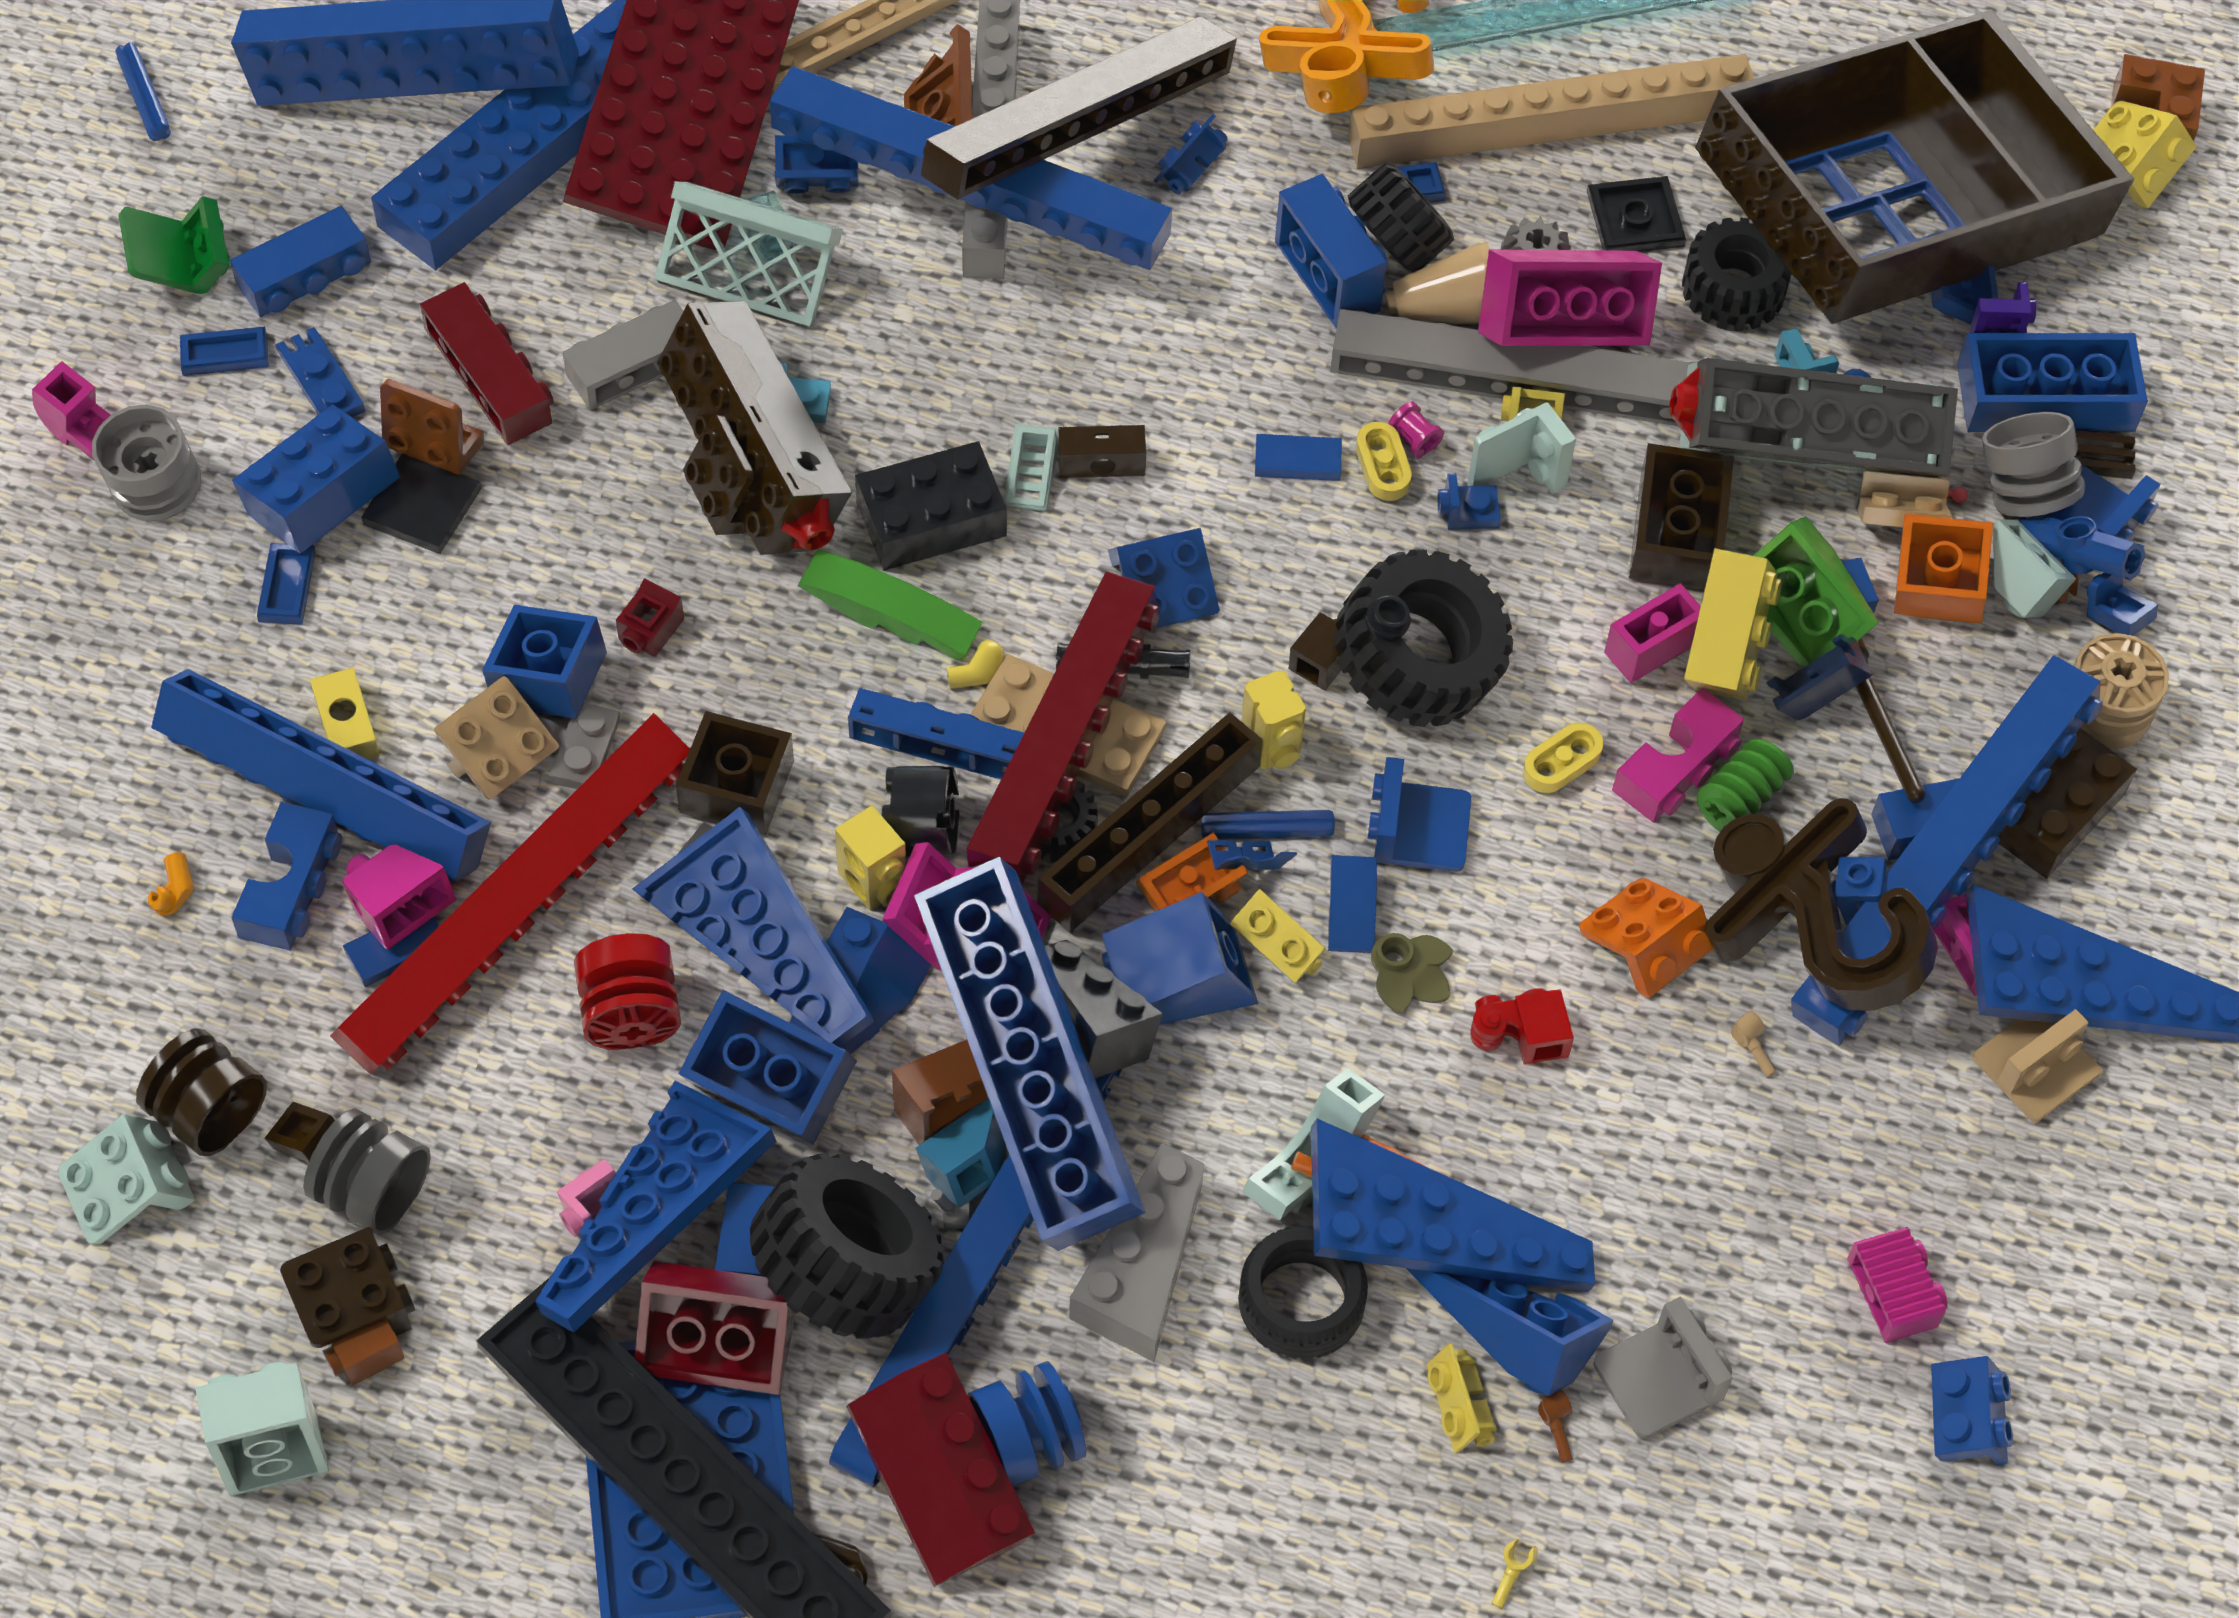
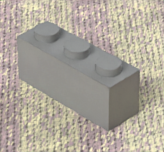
M676 299L662 306L653 307L645 314L628 322L616 324L608 331L587 341H580L563 351L566 376L590 411L663 377L657 362L683 313V309Z

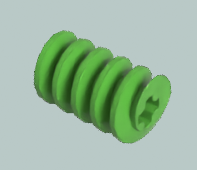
M1763 739L1747 741L1741 751L1736 752L1730 762L1725 763L1719 773L1713 775L1708 784L1699 789L1697 804L1701 814L1720 832L1725 825L1734 819L1758 813L1762 807L1761 803L1768 802L1772 798L1773 792L1779 791L1784 781L1792 778L1794 766L1791 760L1780 748Z

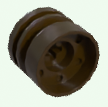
M193 1028L179 1034L167 1043L152 1059L143 1073L136 1090V1103L149 1116H153L163 1127H171L175 1136L199 1156H211L223 1151L252 1123L266 1097L267 1081L262 1074L243 1059L231 1057L228 1048L224 1044L217 1042L205 1029Z

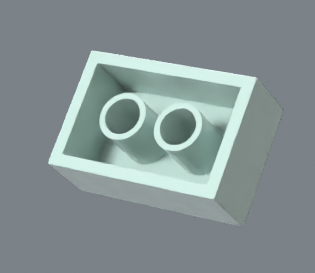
M274 1362L261 1367L258 1372L242 1376L221 1375L211 1379L206 1385L195 1387L205 1444L230 1496L329 1472L319 1417L297 1362L291 1364Z

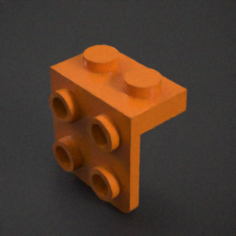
M1640 878L1628 884L1624 890L1603 906L1594 910L1591 915L1579 924L1581 934L1584 937L1626 958L1636 990L1647 998H1651L1714 949L1705 932L1707 919L1703 906L1647 878Z

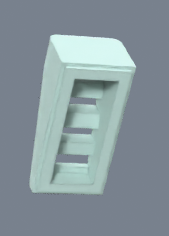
M1015 424L1004 498L1006 507L1047 512L1058 453V428ZM1024 446L1046 448L1045 453L1027 452L1023 450ZM1021 460L1044 462L1043 468L1020 465ZM1018 476L1042 477L1041 483L1018 481ZM1018 489L1040 492L1039 499L1015 497V491Z

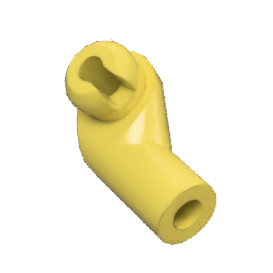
M993 640L983 641L979 644L978 650L968 665L947 667L949 688L956 689L988 684L1004 659L1003 648Z

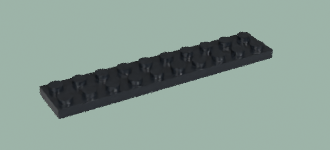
M549 1278L476 1340L478 1348L748 1618H891V1610L592 1316L575 1332H572L542 1315L535 1301Z

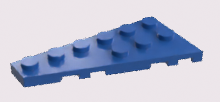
M741 807L632 888L633 891L651 903L670 920L683 928L693 938L752 982L757 988L775 1000L824 1040L841 1047L875 1021L750 815Z
M1972 884L1966 892L1979 1015L2057 1023L2076 1009L2089 1022L2087 1027L2217 1041H2239L2238 991L1975 884Z
M675 1080L668 1090L670 1100L663 1111H655L649 1120L650 1131L641 1144L632 1147L599 1199L602 1207L593 1221L586 1220L578 1234L581 1241L571 1255L561 1259L535 1302L541 1314L568 1330L575 1332L777 1142L772 1128Z
M1318 1118L1312 1124L1314 1256L1579 1292H1589L1595 1286L1593 1242Z

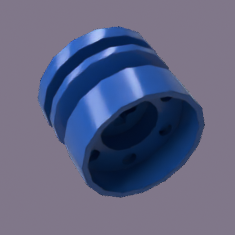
M1049 1361L1034 1366L1035 1382L1026 1370L1016 1373L1015 1382L1018 1397L1013 1398L1001 1380L968 1393V1397L1013 1487L1038 1477L1039 1469L1036 1456L1038 1452H1041L1044 1459L1053 1469L1064 1466L1062 1450L1071 1462L1086 1457L1087 1449L1078 1408L1068 1387L1062 1382L1057 1371Z

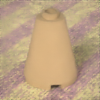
M1479 242L1393 281L1394 290L1386 291L1390 316L1399 315V317H1406L1410 320L1436 324L1479 325L1488 252L1490 249L1488 242Z

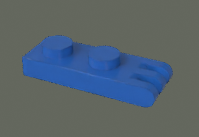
M314 327L306 330L307 338L311 344L306 345L299 334L290 338L296 349L293 352H290L284 341L275 344L277 352L317 415L332 404L352 418L366 412L364 403Z

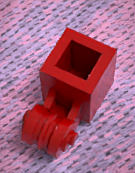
M1535 988L1515 996V1000L1502 1001V998L1498 995H1489L1475 1002L1476 1011L1470 1029V1038L1477 1048L1484 1051H1494L1501 1046L1504 1036H1510L1518 1042L1523 1064L1569 1058L1574 1036L1561 989L1546 991L1542 988Z

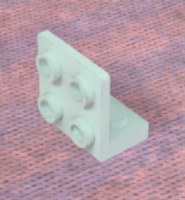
M1548 402L1534 409H1524L1512 420L1497 427L1490 426L1480 432L1475 438L1467 485L1483 486L1528 464L1530 473L1535 481L1538 483L1544 482L1549 490L1555 493L1567 487L1576 438Z

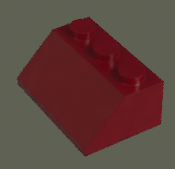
M653 1261L641 1286L635 1359L653 1377L779 1395L790 1347L795 1312L786 1306L787 1301L781 1295L776 1296L768 1287L767 1277Z

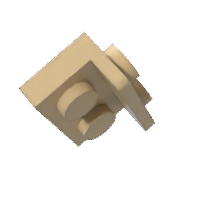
M1864 470L1857 505L1858 515L1864 524L1902 528L1905 514L1951 518L1952 515L1946 505L1950 482L1946 477Z

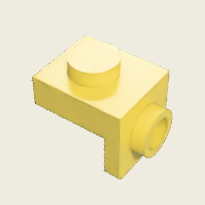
M1513 387L1512 396L1504 395L1501 421H1510L1522 410L1527 408L1534 409L1546 402L1562 420L1565 393Z

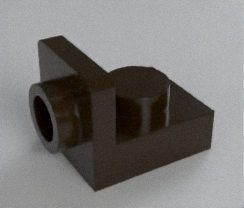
M292 1102L264 1139L274 1150L299 1158L309 1164L319 1141L335 1119L328 1113Z

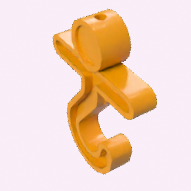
M1318 0L1320 13L1330 28L1273 26L1263 30L1259 35L1264 67L1274 72L1301 73L1305 101L1310 108L1317 112L1327 114L1342 113L1362 104L1369 95L1368 77L1416 80L1426 78L1434 71V59L1429 36L1421 33L1377 31L1372 23L1371 13L1362 0ZM1397 0L1398 9L1404 13H1417L1426 9L1429 5V0Z

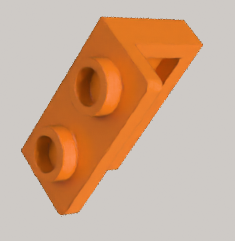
M1212 833L1139 877L1136 884L1154 912L1200 892H1203L1210 900L1216 898L1219 904L1223 903L1242 890L1239 883L1249 872L1244 865L1237 869L1215 870L1207 844L1208 840H1218L1215 834ZM1215 846L1216 850L1225 851L1222 846Z

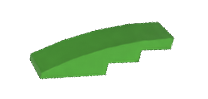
M817 549L797 585L866 627L875 629L879 624L907 642L918 645L922 640L947 656L959 661L966 656L983 623L945 600L908 582L860 562L821 549Z

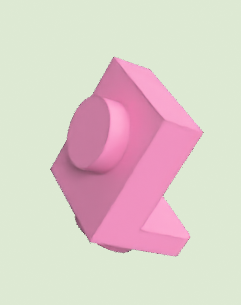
M605 1159L580 1173L574 1180L557 1191L564 1208L559 1213V1216L567 1230L574 1237L579 1235L578 1233L586 1220L593 1221L602 1207L599 1199L616 1174L615 1170Z

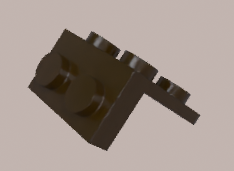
M722 414L712 415L687 460L683 472L715 535L747 534L737 509L754 480V472L725 416Z
M370 1226L288 1260L280 1268L281 1275L309 1342L315 1348H322L385 1320L389 1322L396 1336L412 1330L407 1314L415 1311V1307L405 1284L396 1287L390 1274L398 1270L387 1243L378 1246Z

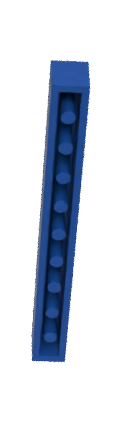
M794 66L790 68L770 100L772 128L779 130L784 135L795 136L816 144L824 150H832L853 158L861 164H869L888 171L898 178L909 179L925 185L935 192L946 193L921 176L924 158L923 150L927 139L955 126ZM1046 160L1035 163L961 198L975 207L986 208L1002 214L1012 221L1023 222L1044 230L1049 235L1060 236L1081 244L1089 250L1100 251L1118 258L1126 264L1137 265L1147 270L1152 269L1171 235L1172 207Z
M2053 655L1885 875L1883 894L1894 888L1910 890L1924 906L1935 930L1946 915L1947 907H1945V904L1949 902L1954 894L1961 896L1965 892L1974 875L1971 871L1980 859L1986 862L1993 855L2000 841L1998 836L2005 826L2013 827L2022 816L2026 806L2024 801L2032 791L2038 793L2045 786L2051 775V765L2058 756L2064 759L2070 753L2077 740L2076 732L2082 724L2086 723L2089 725L2095 720L2103 705V701L2100 700L2101 681ZM1865 901L1843 930L1842 935L1846 956L1852 959L1873 957L1884 950L1889 943L1891 933L1888 931L1880 914L1879 901ZM1808 976L1791 999L1792 1016L1837 1046H1840L1848 1035L1854 1037L1863 1027L1868 1015L1866 1010H1848L1828 1001L1814 985L1810 976Z

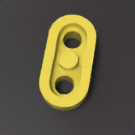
M1371 422L1364 425L1357 435L1356 453L1370 492L1377 498L1386 501H1394L1404 497L1410 489L1412 472L1397 430L1384 422ZM1380 445L1384 449L1375 451L1371 446ZM1391 479L1396 483L1387 484L1384 483L1383 480Z
M1573 723L1535 747L1528 753L1523 768V777L1527 785L1541 793H1553L1595 766L1600 760L1604 744L1601 733L1592 725ZM1581 746L1587 752L1578 754L1572 750V747ZM1548 769L1553 775L1543 776L1538 771Z

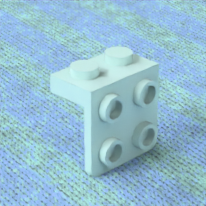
M122 1114L59 1167V1178L88 1243L102 1244L150 1204L180 1210L195 1201L188 1184V1174L178 1162L170 1144L171 1136L168 1130L157 1121Z

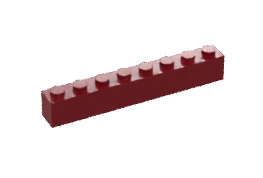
M1105 572L966 848L968 867L979 866L997 857H1001L1016 870L1021 885H1023L1028 874L1033 876L1037 871L1042 855L1040 848L1045 838L1052 839L1059 822L1058 812L1062 803L1068 804L1071 801L1077 783L1075 777L1080 767L1085 769L1091 760L1094 749L1093 740L1097 732L1103 734L1107 728L1111 715L1110 706L1113 699H1120L1122 697L1128 679L1127 671L1131 664L1137 665L1142 656L1144 648L1143 638L1147 630L1154 631L1157 626L1161 607L1156 605L1155 586L1111 572Z

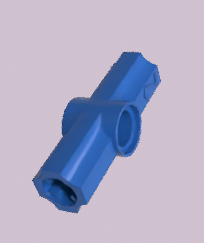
M2045 515L2019 518V522L2054 557L2061 559L2062 565L2071 574H2086L2098 570L2131 581L2140 573L2142 562L2145 559L2144 546L2097 531L2096 523L2089 517L2075 516L2064 521Z

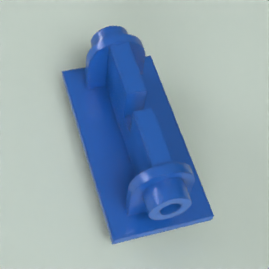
M1212 114L1203 125L1196 120L1180 138L1185 143L1184 147L1178 151L1173 146L1157 163L1162 171L1153 180L1155 183L1163 176L1169 181L1168 187L1174 193L1180 194L1183 190L1185 192L1189 191L1193 183L1205 171L1194 159L1196 158L1208 168L1217 156L1226 149V142L1228 140L1226 134L1219 129L1214 130L1209 126L1216 115Z

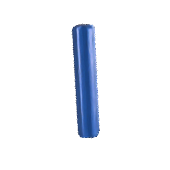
M128 42L126 45H119L115 50L117 60L149 138L153 141H159L161 138L169 137L171 131L137 46L131 42Z
M1331 810L1204 813L1201 817V835L1203 839L1212 833L1215 834L1217 839L1332 836L1335 830V817Z

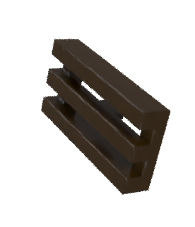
M2075 430L2078 444L2075 456L2082 457L2078 458L2081 465L2100 476L2133 478L2135 474V464H2133L2135 459V450H2133L2135 437ZM2098 458H2099V459L2117 460V461H2124V463L2110 462V461H2102V460H2093V459H2098Z

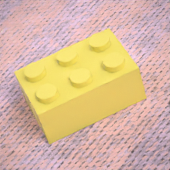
M1714 549L1684 680L1694 690L1699 691L1703 687L1711 694L1743 701L1748 700L1749 691H1757L1762 666L1757 665V657L1760 648H1767L1772 629V623L1767 622L1768 610L1770 605H1777L1782 587V580L1777 579V572L1768 559Z

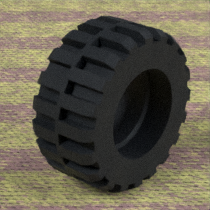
M1411 549L1407 554L1405 552L1389 555L1384 562H1378L1371 568L1344 601V607L1338 613L1335 623L1338 632L1334 635L1335 649L1338 652H1342L1338 662L1342 672L1350 674L1352 680L1349 684L1357 694L1362 692L1369 699L1366 703L1377 711L1381 708L1387 711L1386 717L1397 722H1401L1406 718L1409 719V725L1425 727L1430 721L1433 726L1446 725L1452 719L1459 720L1467 715L1505 674L1510 663L1508 656L1513 652L1512 635H1507L1512 629L1508 613L1503 614L1501 608L1505 604L1499 593L1493 594L1488 587L1490 581L1482 573L1477 576L1469 570L1472 565L1462 559H1459L1457 562L1449 559L1450 554L1434 551L1432 555H1428L1425 549ZM1388 595L1402 599L1408 606L1410 613L1427 619L1442 632L1450 646L1452 664H1438L1420 657L1406 645L1401 637L1395 640H1386L1376 636L1368 628L1365 619L1369 605L1374 600Z
M828 1153L816 1154L794 1162L790 1168H787L758 1209L750 1226L751 1253L753 1256H756L755 1265L760 1275L768 1278V1287L776 1296L781 1295L787 1301L786 1306L796 1314L801 1312L810 1318L808 1322L819 1328L823 1326L831 1328L832 1333L846 1337L854 1334L856 1339L878 1338L892 1334L896 1329L903 1327L942 1273L944 1251L943 1245H941V1234L938 1227L931 1224V1214L925 1206L920 1207L915 1201L916 1196L907 1187L905 1189L894 1182L896 1179L888 1173L884 1172L882 1174L874 1170L872 1164L863 1160L854 1162L851 1161L850 1156L842 1154L832 1157Z

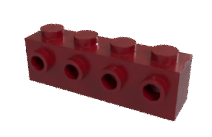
M463 282L420 303L426 332L507 446L552 424L550 405L554 404V400L549 388L543 381L537 383L534 379L527 357L523 352L516 354L511 347L512 341L506 328L502 323L495 324L490 318V309L481 294L475 296L467 284Z

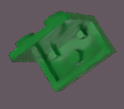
M202 196L182 221L131 207H124L119 213L118 217L127 268L130 275L134 278L203 294L207 293L220 276L227 272L230 256L226 250L223 235L224 224L222 219H220L217 200Z

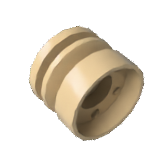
M2121 633L2100 635L2084 645L2074 664L2075 667L2101 681L2100 700L2103 701L2102 708L2095 720L2089 725L2083 723L2080 728L2111 750L2128 748L2140 741L2151 726L2156 710L2167 692L2169 672L2164 658L2152 645L2138 637Z

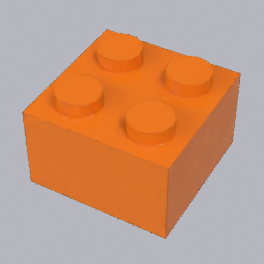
M1905 514L1894 614L1982 624L1987 596L1993 522Z

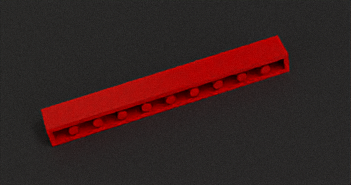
M653 713L330 1037L368 1073L372 1074L380 1066L389 1071L408 1052L401 1044L413 1032L419 1038L424 1036L440 1019L434 1011L445 1000L453 1006L472 987L466 979L477 968L485 974L504 955L498 947L509 936L517 942L534 925L535 922L529 915L540 904L548 910L566 892L560 884L571 873L579 879L597 861L591 853L601 843L610 848L628 830L622 822L632 812L640 817L658 799L652 792L662 781L670 787L679 778L684 766L682 761L688 756L690 748Z

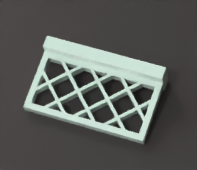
M675 181L671 198H674L675 201L654 279L727 302L746 301L750 309L812 327L818 311L834 247L839 245L843 229L689 182ZM684 210L698 213L706 228L690 239H687L680 226ZM708 217L721 221L712 225ZM731 223L737 225L745 241L726 251L716 231ZM747 228L759 233L751 237ZM709 235L720 256L702 266L691 245ZM767 235L776 237L784 253L765 263L755 242ZM678 237L681 244L675 247L676 240ZM786 240L798 245L790 249ZM748 247L759 268L740 278L730 257ZM806 247L822 251L817 269L804 275L794 254ZM685 250L695 270L682 278L668 274L672 256ZM788 259L798 280L779 290L769 269ZM723 261L734 282L720 290L712 286L705 271ZM762 273L773 294L761 301H756L751 298L744 283ZM699 276L703 284L691 281V279ZM815 277L811 288V286L808 283V280ZM802 285L809 298L805 315L791 311L783 297L784 294ZM738 288L742 296L730 293V291ZM776 299L781 308L768 303Z

